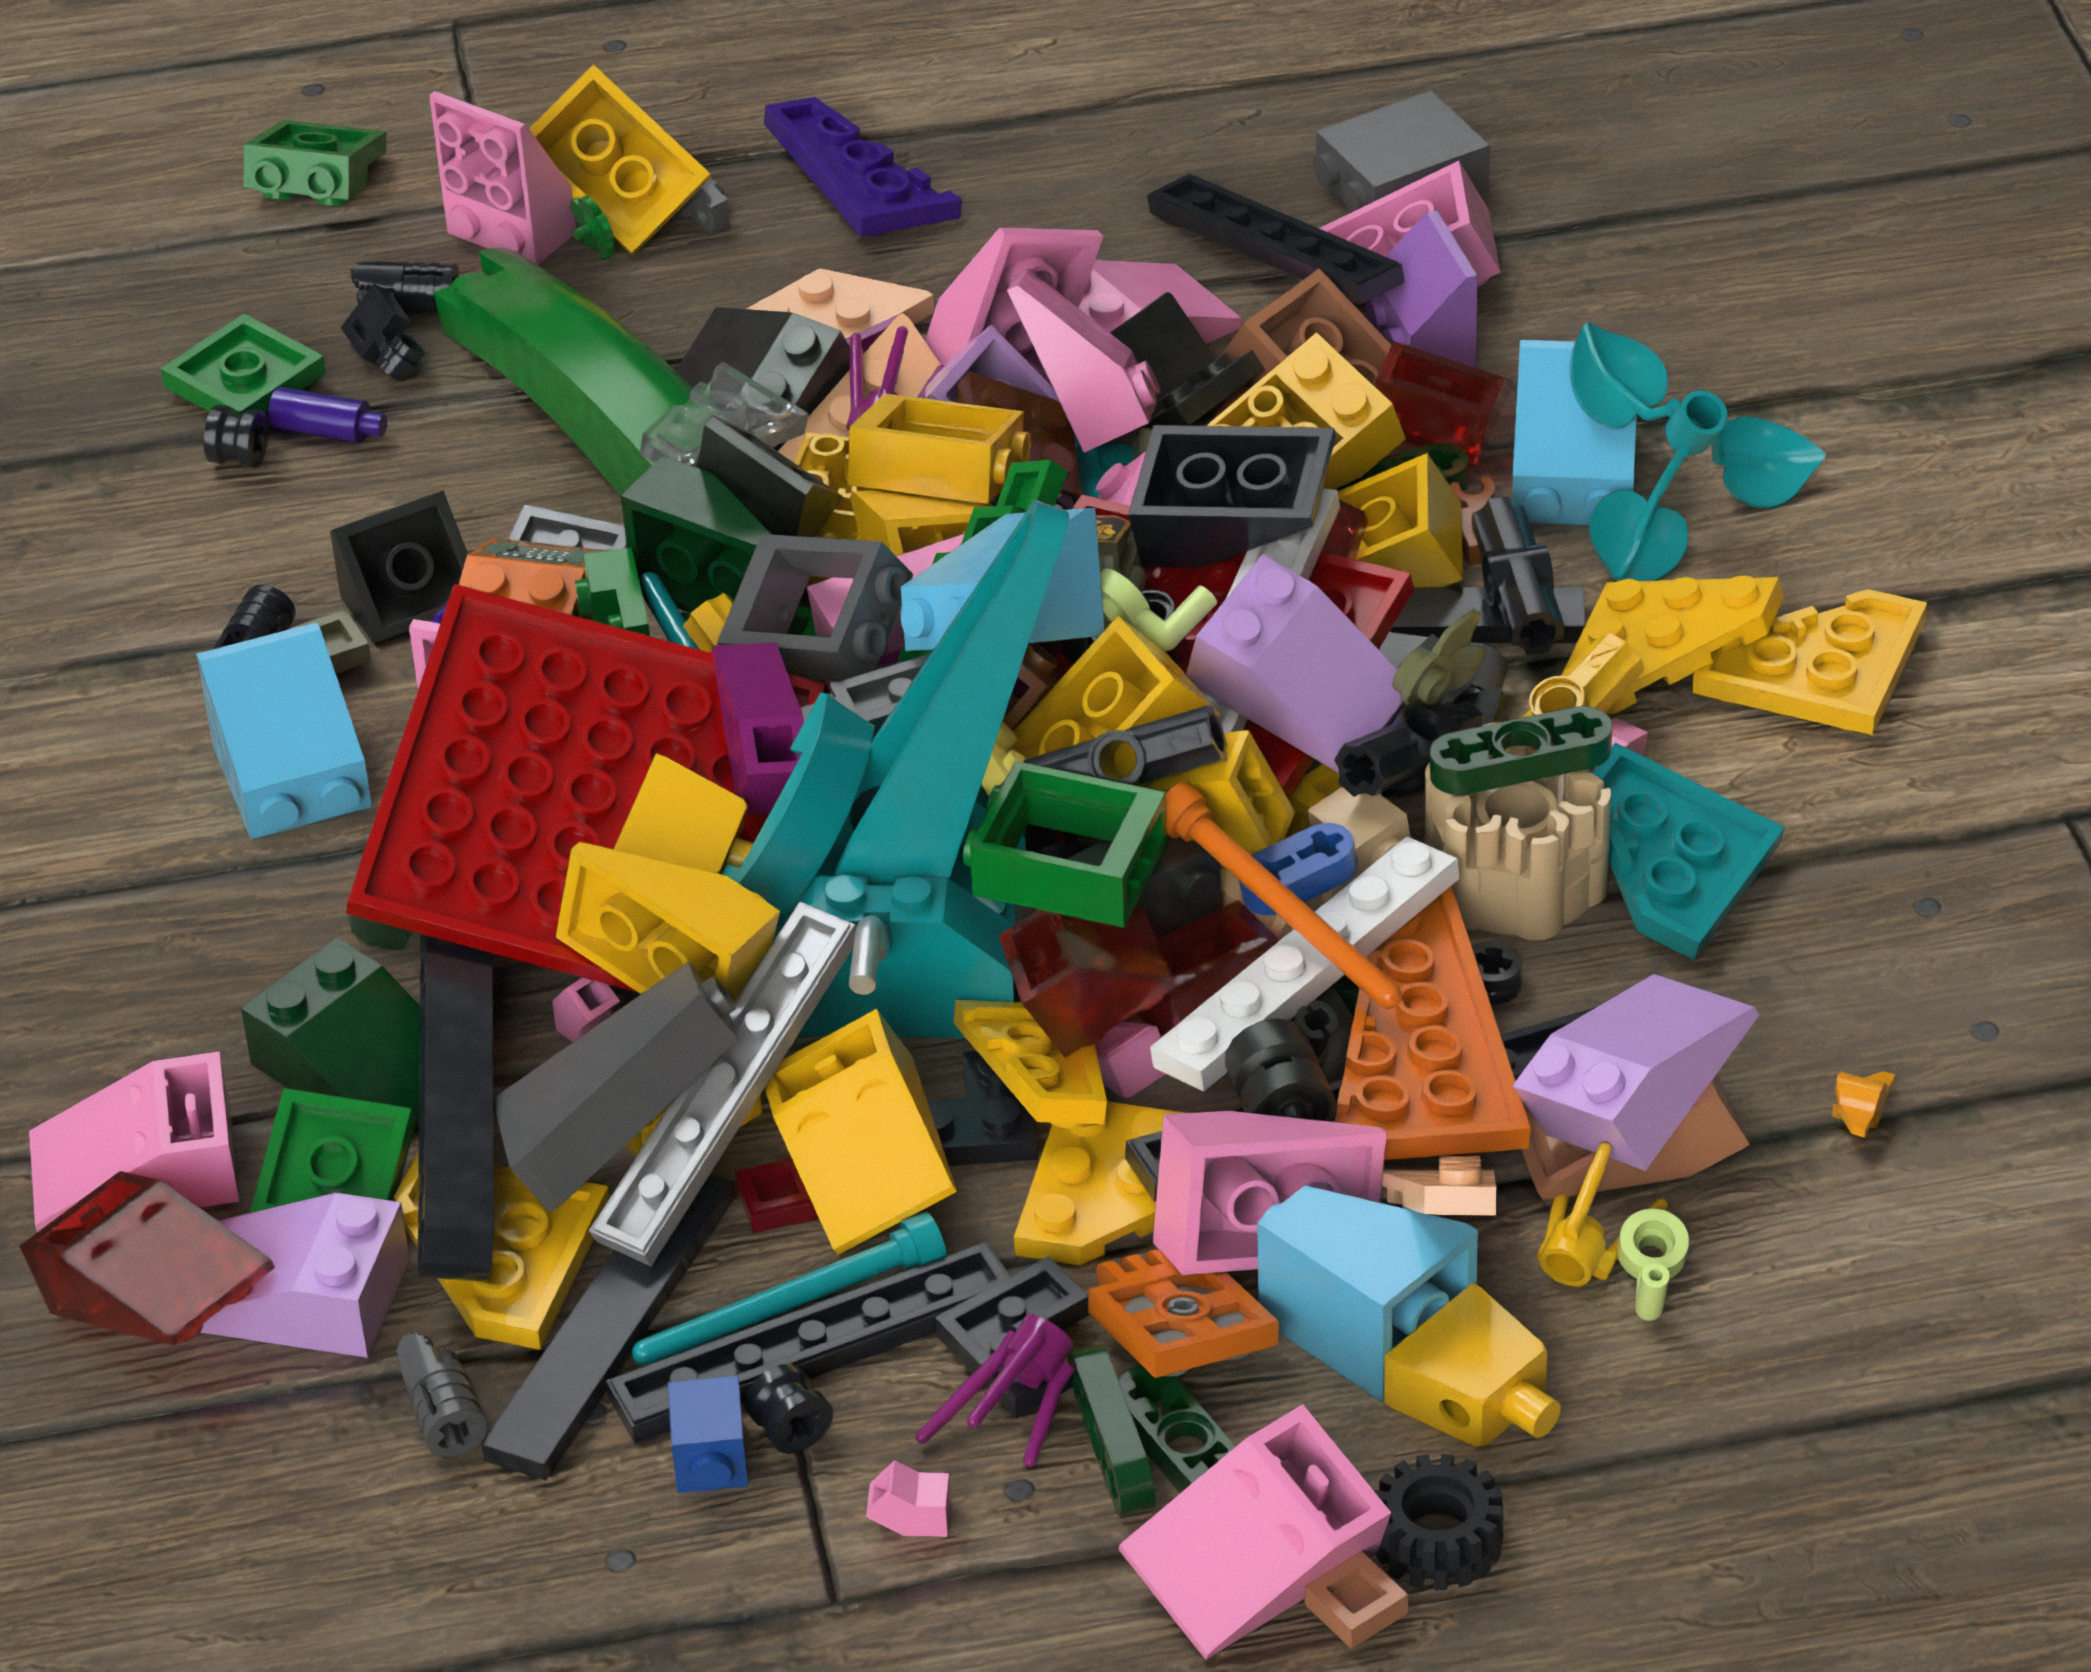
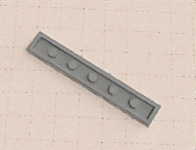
M798 903L736 1000V1010L730 1013L738 1040L670 1103L590 1228L589 1232L596 1242L646 1265H653L852 951L856 933L855 924L805 903Z

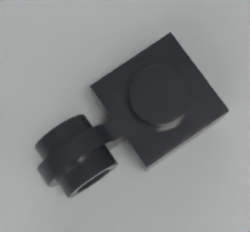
M373 283L341 326L342 331L362 359L380 366L387 374L399 381L404 382L409 375L416 376L423 367L421 359L425 355L424 350L414 340L403 334L411 323L410 319L390 291Z

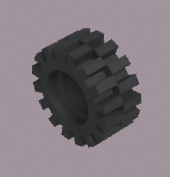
M1429 1454L1416 1456L1415 1469H1411L1404 1460L1394 1466V1477L1385 1473L1379 1480V1490L1374 1492L1391 1511V1516L1376 1557L1381 1565L1389 1563V1574L1397 1580L1406 1572H1409L1410 1586L1422 1589L1424 1580L1427 1578L1434 1579V1591L1447 1590V1579L1455 1578L1459 1588L1471 1584V1570L1480 1578H1483L1490 1572V1561L1497 1563L1501 1555V1544H1503V1495L1500 1487L1494 1488V1477L1487 1470L1477 1476V1463L1465 1459L1460 1468L1454 1467V1455L1441 1454L1440 1465H1431ZM1428 1514H1446L1456 1517L1464 1523L1451 1529L1431 1530L1418 1526L1412 1521Z

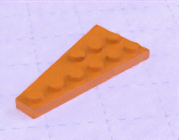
M1450 886L1366 956L1369 961L1398 985L1402 992V999L1396 1007L1385 1009L1378 1005L1362 989H1359L1343 1081L1338 1096L1335 1122L1381 1127L1385 1130L1387 1135L1384 1160L1529 1149L1531 1127L1523 1102L1513 1088L1515 1078L1453 888Z

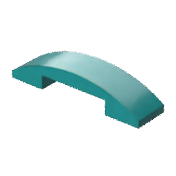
M825 693L819 694L790 748L792 752L800 756V759L741 868L727 865L722 875L728 876L749 891L759 894L767 903L780 910L777 927L803 895L836 841L857 795L871 750L875 726Z

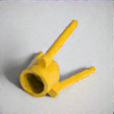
M1602 1142L1598 1146L1573 1210L1566 1219L1565 1215L1569 1197L1567 1195H1558L1553 1199L1545 1238L1536 1254V1258L1540 1261L1539 1263L1543 1271L1550 1278L1565 1285L1576 1287L1585 1285L1589 1282L1592 1275L1598 1279L1606 1280L1615 1262L1619 1259L1617 1253L1619 1237L1605 1249L1606 1242L1603 1238V1227L1598 1221L1587 1215L1612 1151V1146L1608 1142ZM1660 1198L1648 1209L1654 1208L1666 1211L1668 1203L1665 1199Z

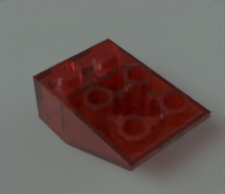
M123 1171L117 1172L19 1246L50 1314L174 1346L198 1335L204 1327L203 1323L225 1306L247 1297L252 1292L254 1284L275 1268L271 1258L162 1180Z

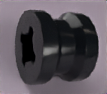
M215 405L212 407L208 414L204 431V451L208 462L224 464L229 459L238 460L244 467L257 468L260 466L264 459L268 442V421L265 412L248 409L241 414L234 413L232 408L228 406Z
M790 1363L777 1365L760 1375L748 1389L744 1400L745 1411L758 1426L766 1428V1437L779 1452L785 1454L799 1453L813 1446L829 1429L833 1419V1407L821 1392L812 1390L811 1380L801 1368Z

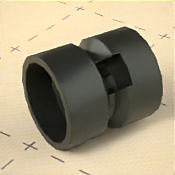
M1278 1018L1263 1020L1243 1029L1232 1039L1225 1052V1067L1241 1100L1245 1113L1332 1121L1335 1115L1336 1101L1319 1066L1311 1043L1301 1026L1293 1021Z

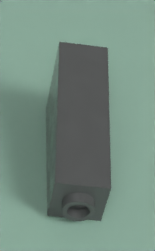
M688 961L493 1098V1106L510 1169L549 1212L562 1205L738 1040L730 1013L736 1010V1005L723 984L715 976L705 981Z

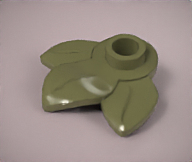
M1474 608L1452 623L1443 632L1431 652L1420 646L1404 659L1392 683L1393 689L1401 694V702L1403 704L1431 709L1441 705L1447 692L1461 688L1473 678L1484 661L1486 651L1479 644L1471 643L1472 634L1480 619L1479 610Z

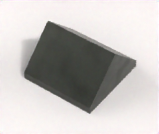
M444 490L330 531L340 598L373 644L409 632V626L413 619L431 622L433 616L443 606L447 605L453 585H459L468 555Z

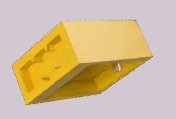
M885 393L850 426L847 485L989 504L1002 490L1011 463L1029 460L1031 436L1029 432H1023L1024 411Z

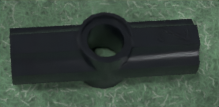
M1509 496L1488 499L1480 510L1473 513V532L1482 555V575L1487 601L1490 606H1499L1512 645L1521 647L1527 655L1546 653L1556 641L1564 637V621L1553 592V569L1546 544H1536L1532 527H1530L1528 516L1523 506L1511 502Z
M1469 700L1459 704L1448 701L1431 709L1417 705L1405 706L1392 725L1345 743L1334 759L1339 770L1338 783L1353 797L1361 794L1375 796L1394 787L1405 791H1416L1425 781V769L1430 762V747L1432 743L1442 735L1483 726V713Z
M1207 705L1130 729L1107 731L1096 739L1024 760V763L1146 787L1158 780L1226 761L1227 742L1222 723L1217 718L1213 706ZM1127 742L1136 753L1137 763L1134 771L1126 778H1123L1117 773L1114 766V755L1119 746Z

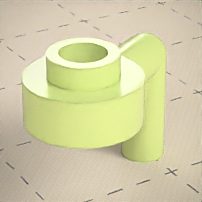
M1105 568L1100 572L1104 628L1106 629L1119 615L1164 651L1174 649L1217 604L1216 598L1208 589L1198 586L1164 621L1150 610L1145 597L1127 578L1109 568Z
M1643 1209L1628 1217L1621 1228L1617 1247L1618 1258L1622 1267L1637 1279L1635 1310L1637 1315L1646 1321H1653L1662 1314L1669 1279L1676 1276L1683 1268L1689 1247V1235L1685 1225L1674 1214L1662 1209ZM1646 1246H1653L1660 1249L1663 1256L1657 1258L1648 1257L1642 1254L1640 1250Z

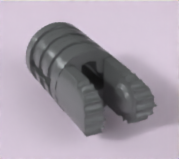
M409 1332L406 1336L402 1335V1339L398 1341L396 1349L397 1360L399 1361L398 1366L401 1367L400 1371L408 1389V1398L429 1450L443 1457H454L468 1453L483 1441L487 1434L488 1425L469 1376L458 1361L459 1357L456 1356V1353L446 1348L437 1350L433 1346L434 1342L431 1341V1338L419 1332Z

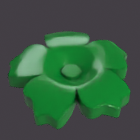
M587 195L570 201L571 206H569V209L574 213L575 220L582 225L572 231L576 240L583 239L584 245L590 246L593 250L598 249L602 260L604 258L605 260L611 258L615 248L614 235L605 214L602 213L601 208Z

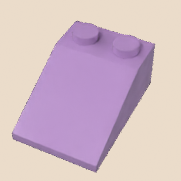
M1264 554L1260 556L1197 634L1186 673L1187 677L1200 691L1338 773V766L1334 759L1345 743L1387 727L1404 706L1401 702V694L1392 687L1393 679L1398 669L1317 585Z
M1653 974L1552 1033L1515 1081L1513 1088L1545 1135L1594 1153L1597 1152L1600 1143L1608 1142L1612 1146L1609 1158L1646 1171L1759 1017V1013L1754 1006Z
M333 1193L215 1221L170 1317L171 1327L173 1329L368 1358L410 1261L401 1202Z

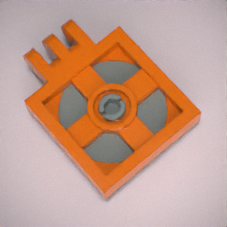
M1159 1249L1147 1251L1145 1260L1138 1254L1123 1257L1121 1267L1113 1260L1097 1265L1096 1275L1100 1286L1089 1289L1088 1313L1154 1378L1179 1376L1191 1368L1221 1360L1242 1359L1251 1352L1278 1346L1279 1321L1227 1272L1182 1275Z

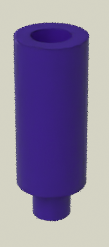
M277 387L274 390L268 409L269 424L272 428L357 443L363 442L367 435L383 437L388 422L386 414L371 412L367 401L285 387Z

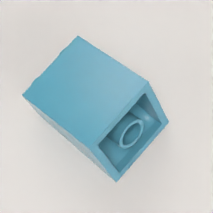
M1520 340L1512 502L1524 507L1529 523L1589 525L1590 515L1595 505L1603 496L1617 490L1634 491L1637 414L1627 426L1613 429L1597 423L1582 410L1573 393L1570 379V359L1575 344L1574 341Z
M1095 508L1067 510L1069 512V520L1065 539L1049 580L1029 643L1097 637L1104 632ZM1025 513L1005 514L901 586V625L904 630L905 651L934 650Z
M318 622L197 654L213 749L251 840L372 807L365 759Z
M1306 1185L1283 1203L1270 1207L1261 1220L1257 1222L1259 1303L1279 1321V1333L1382 1403L1384 1402L1385 1354L1470 1284H1477L1478 1230L1465 1222L1422 1214L1413 1210Z

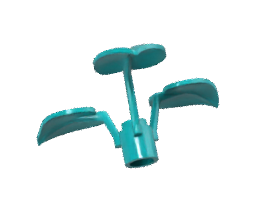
M1591 322L1584 324L1576 338L1570 359V379L1573 393L1582 410L1597 423L1613 429L1627 426L1636 414L1645 421L1668 416L1669 419L1665 427L1666 437L1670 446L1675 450L1673 458L1653 489L1648 501L1634 491L1617 490L1603 496L1595 505L1590 515L1589 536L1591 544L1614 580L1658 581L1669 574L1685 554L1688 545V528L1685 519L1678 512L1669 508L1659 507L1658 505L1688 455L1700 454L1711 444L1713 463L1725 466L1723 482L1729 493L1744 504L1758 509L1776 508L1787 503L1797 494L1809 476L1825 459L1826 453L1802 435L1782 425L1750 416L1737 417L1727 421V410L1724 403L1718 396L1709 391H1693L1681 403L1677 399L1672 398L1666 405L1654 408L1661 403L1667 393L1668 376L1663 362L1651 349L1630 337L1608 332Z

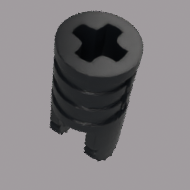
M363 261L353 265V269H350L352 283L355 284V288H358L359 291L356 293L357 303L361 301L374 283L390 291L405 313L410 311L413 313L429 312L430 314H438L433 292L452 285L453 281L459 277L456 263L441 264L431 262L430 264H425L424 262Z
M269 585L252 586L247 590L214 649L288 630L296 616L293 602L284 592Z

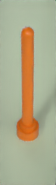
M1188 781L1178 783L1166 793V830L1171 838L1176 839L1180 836L1186 842L1195 840L1378 1005L1385 1009H1392L1401 1002L1402 992L1398 985L1211 820L1213 813L1207 808L1208 799Z

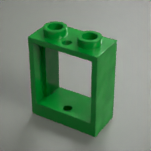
M1015 761L1003 785H995L988 799L986 817L980 828L973 827L965 842L963 861L965 866L971 867L973 896L1124 928L1167 843L1166 792ZM1028 824L1112 841L1100 866L1015 849Z

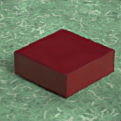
M792 1158L735 1171L736 1188L753 1234L818 1219L817 1212Z

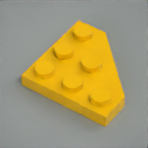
M1743 575L1728 579L1682 577L1675 580L1661 581L1623 579L1617 582H1606L1561 676L1600 635L1607 636L1609 633H1612L1626 641L1634 653L1642 659L1644 672L1606 711V714H1616L1637 703L1634 692L1664 678V681L1671 685L1712 664L1711 652L1738 638L1746 646L1767 635L1785 597L1779 577L1753 578Z
M1866 589L1847 595L1845 605L1818 613L1811 606L1775 617L1768 634L1746 646L1738 638L1711 652L1713 663L1693 674L1692 693L1728 703H1736L1775 712L1788 717H1796L1839 727L1843 730L1873 735L1924 627L1927 602Z
M1107 1101L1104 1125L1084 1124L1081 1127L1071 1129L1052 1125L1014 1234L1015 1256L1040 1260L1050 1256L1055 1262L1082 1266L1105 1255V1245L1132 1232H1135L1139 1238L1154 1232L1156 1202L1153 1201L1125 1159L1126 1141L1162 1131L1164 1115L1185 1114V1112Z
M418 1151L394 1195V1201L401 1202L405 1229L417 1248ZM493 1164L494 1241L488 1282L451 1279L438 1280L475 1337L541 1350L594 1241L589 1230L610 1199L609 1188L606 1185L585 1182L562 1205L549 1212L510 1167Z

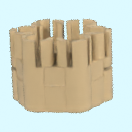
M1512 746L1509 747V753L1513 755H1530V747ZM1430 762L1425 769V844L1458 858L1460 879L1452 885L1467 930L1479 929L1495 934L1518 936L1532 941L1545 940L1558 934L1563 926L1571 923L1588 908L1601 903L1605 899L1608 892L1610 788L1604 789V781L1595 774L1590 773V769L1472 794L1452 795L1440 791L1432 784L1430 780Z

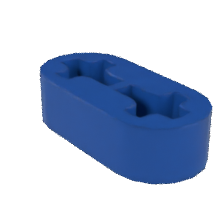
M1321 823L1311 826L1251 855L1303 902L1315 898L1351 879L1357 871L1358 864L1354 838L1351 832L1344 826L1335 823ZM1239 881L1245 907L1253 913L1260 915H1276L1269 906Z

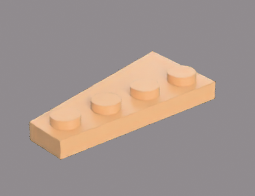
M1480 1155L1439 1156V1166L1384 1165L1380 1199H1387V1202L1392 1204H1403L1404 1208L1422 1214L1496 1215L1494 1167H1482Z

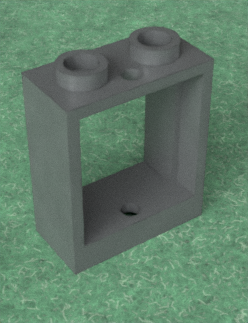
M761 534L717 644L736 645L776 642L787 673L811 680L839 682L875 671L880 657L885 651L886 642L902 604L901 586L912 579L913 573L882 541ZM810 576L853 579L831 637L787 634Z

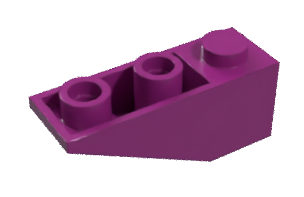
M776 642L713 646L712 655L735 795L744 799L748 804L746 815L770 814L800 759V756L792 752L790 748L804 724L803 714Z

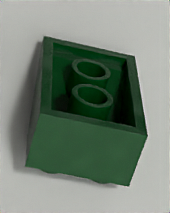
M663 455L621 495L626 547H632L638 578L646 572L657 574L678 609L688 613H692L705 601L716 598L723 593L729 595L734 601L761 534L772 535L713 473Z
M336 937L241 1007L251 1065L288 1089L412 1108L417 1116L414 1132L419 1129L420 1005L381 964Z

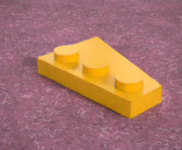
M955 1000L954 1025L1036 1122H1049L1054 1126L1068 1129L1078 1128L1084 1124L1104 1125L1107 1098L1087 1005Z

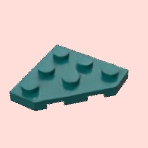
M1615 743L1609 759L1596 767L1592 772L1604 781V789L1610 788L1609 864L1637 932L1695 961L1779 847L1785 827Z

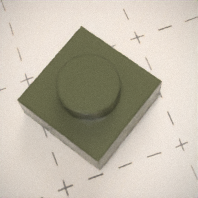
M347 609L290 628L293 629L318 622L336 675L372 662L369 643Z

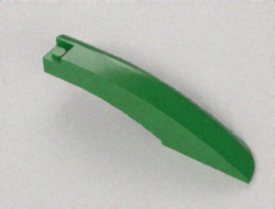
M489 248L478 251L483 272L461 275L453 281L452 285L433 292L443 333L496 368L523 390L586 454L620 496L662 455L697 467L704 426L711 415L718 418L721 417L675 369L642 339L600 306L516 251L506 248Z

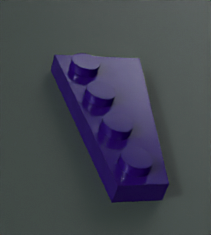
M816 97L765 105L764 125L860 237L866 235L880 236L888 231L960 218L962 199L950 190L941 194L930 187V176L917 167L908 171L893 162L894 151L881 142L873 143L860 139V128Z

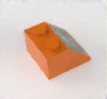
M493 537L467 555L459 585L580 617L574 581L586 579L583 554L607 550ZM589 616L580 617V618H584V619L590 620V617H589Z

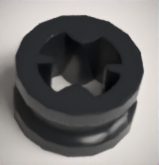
M1486 941L1474 945L1472 949L1490 1004L1500 1005L1516 998L1521 991L1522 957L1518 950L1509 944L1499 941ZM1487 972H1498V974H1487Z

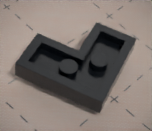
M977 1051L963 1052L966 1098L927 1101L948 1165L958 1166L1038 1160L1035 1119Z
M1048 1256L936 1316V1336L973 1374L997 1350L1008 1331L1016 1332L1027 1314L1038 1315L1064 1330L1090 1315L1088 1313L1089 1295ZM1003 1367L984 1385L987 1389L1003 1370ZM1073 1374L1062 1389L1061 1394L1073 1388ZM1015 1379L999 1402L1017 1419L1040 1406L1048 1383L1043 1380L1037 1389H1033Z

